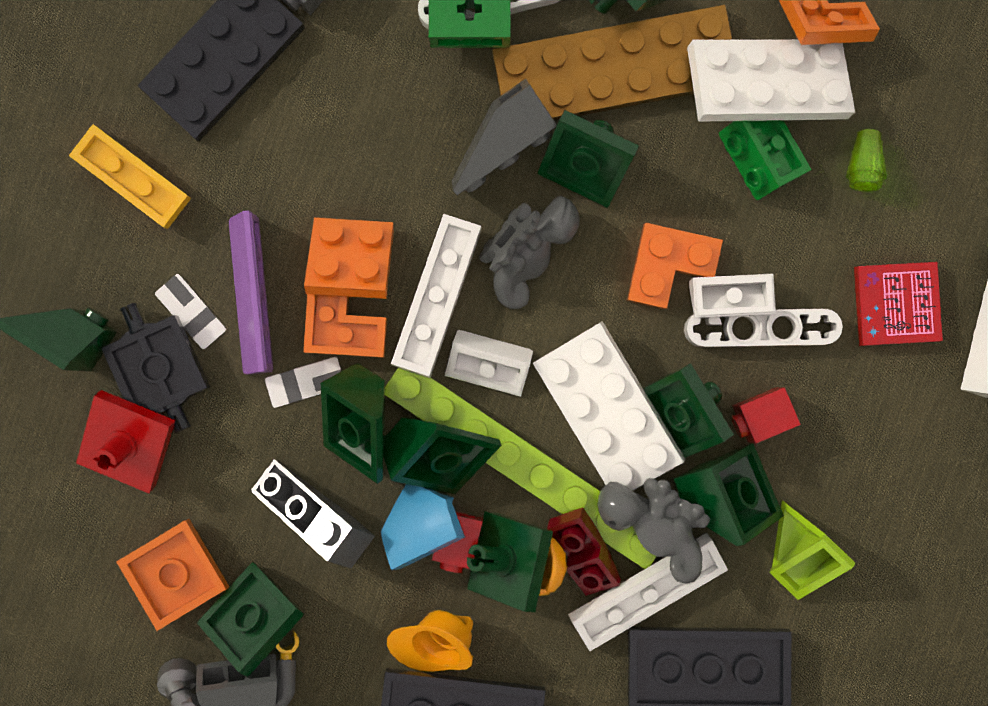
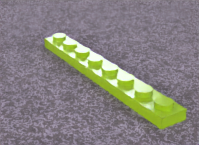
M401 368L396 370L385 387V395L423 421L434 422L499 439L502 446L486 462L488 465L562 514L583 507L606 544L643 569L651 566L657 556L651 554L643 547L632 526L628 529L617 531L611 529L601 519L597 506L600 490L433 378Z

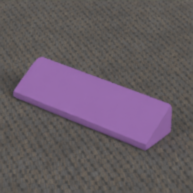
M242 211L229 219L242 367L244 374L267 373L273 370L259 217L251 211Z

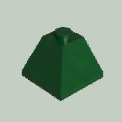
M90 307L86 311L68 308L0 318V330L62 370L92 372L103 355L101 348L109 345L117 331L106 325L109 321L106 316Z
M356 363L320 383L323 444L328 450L378 484L383 480L385 380Z
M401 418L384 437V459L391 481L456 494L502 445L500 440L434 422Z
M753 443L701 463L674 478L680 498L687 500L691 504H699L704 508V513L710 518L706 527L736 546L744 545L784 516Z

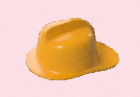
M434 610L416 626L401 627L393 630L387 637V647L400 663L412 669L428 672L467 670L473 663V657L469 651L472 643L471 630L473 620L469 616H456L447 611Z

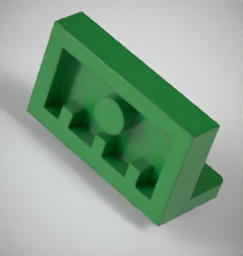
M784 120L733 121L719 132V137L726 151L730 154L746 186L756 200L765 197L812 170Z

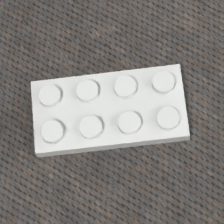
M798 39L692 40L687 47L698 122L849 119L855 113L843 43L801 45Z
M603 321L533 363L605 485L609 482H618L632 491L642 486L648 478L654 479L684 463L685 457Z

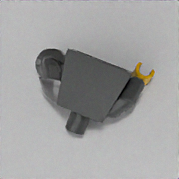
M293 630V642L290 646L282 647L279 643L276 645V649L280 652V660L276 661L275 654L267 655L248 678L240 674L228 660L198 664L197 666L187 659L169 660L159 669L157 679L158 691L163 697L171 701V706H288L295 695L296 660H292V653L299 646V637Z

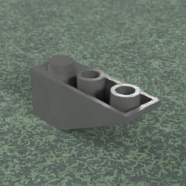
M524 79L492 102L452 179L453 191L456 195L464 190L467 193L476 190L486 181L485 176L497 167L500 170L506 169L517 161L520 151L530 144L532 147L539 146L552 136L551 130L557 124L527 79Z
M276 459L272 461L251 490L253 494L328 562L352 568L375 537L348 512Z

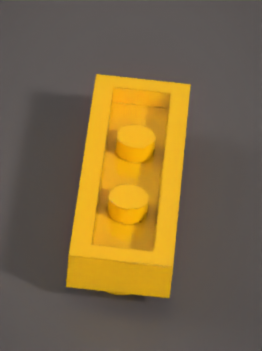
M92 124L69 154L72 159L166 229L171 226L191 200V197L94 124Z

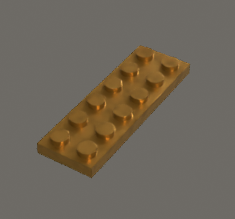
M720 5L511 45L510 48L492 49L500 95H503L518 83L527 79L555 121L560 120L564 110L581 116L694 94L687 50L688 45L692 40H732L726 6Z

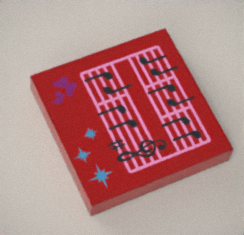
M938 262L854 267L859 346L943 341Z

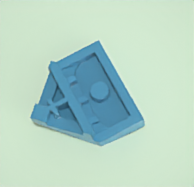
M409 484L405 485L381 530L382 541L391 570H400L465 538L452 504L453 497L443 495L432 489Z

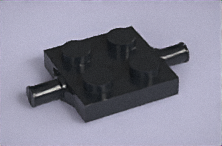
M136 303L122 307L120 311L125 318L129 331L120 340L101 349L123 398L154 412H167L169 418L176 420L174 424L175 433L191 427L181 405L191 396L209 389L210 385L179 316L173 315L157 323L145 324Z

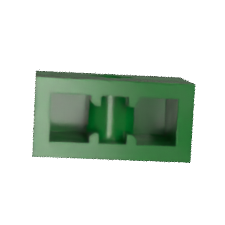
M429 0V42L431 48H510V0ZM466 9H474V20H466Z

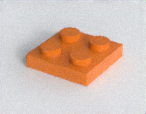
M314 218L304 282L306 294L386 299L394 235L393 222Z
M190 519L181 522L116 561L156 631L230 587Z

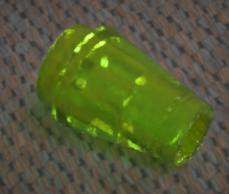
M865 129L857 132L846 173L849 187L853 190L862 192L877 191L882 188L883 181L887 179L881 132L878 130Z

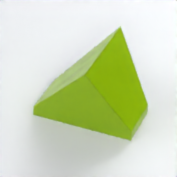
M782 500L781 510L784 516L778 522L773 563L769 573L799 600L852 569L855 562L824 532Z

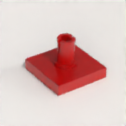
M100 390L93 397L76 464L150 494L156 487L176 420Z

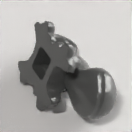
M563 196L556 197L541 215L536 210L531 213V207L528 204H521L517 209L509 213L508 220L505 221L502 229L484 244L479 259L484 263L492 261L489 269L495 272L493 280L494 291L497 299L503 306L509 309H520L527 305L530 291L525 281L539 277L546 270L550 262L552 243L566 244L577 233L580 221L579 213L573 202Z
M648 478L644 482V490L649 499L634 493L618 482H609L599 493L597 503L600 517L604 523L617 531H622L632 526L640 543L647 551L655 556L671 557L670 571L677 582L684 584L695 582L701 574L703 556L698 541L692 535V528H705L708 525L710 518L704 513V508L699 504H691L687 500L680 499L678 493L672 490L670 483L665 480L657 481L653 478Z

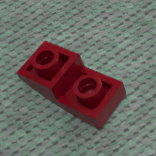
M583 507L549 519L547 529L553 531L552 537L557 540L568 557L566 562L567 572L585 596L620 586L621 579L612 556L598 529Z

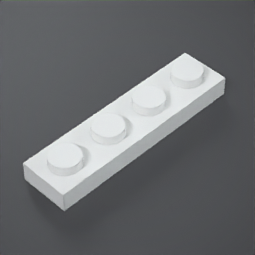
M443 214L391 362L392 366L428 378L431 377L482 230L480 225Z
M706 533L696 539L701 548L703 560L701 574L695 582L688 584L677 582L670 571L671 557H665L622 582L620 586L610 589L569 613L568 615L588 650L592 651L728 571L709 535Z

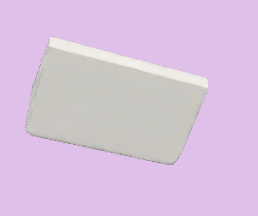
M773 274L697 277L689 280L694 318L776 314Z
M458 330L452 344L445 376L521 397L533 351L521 346Z

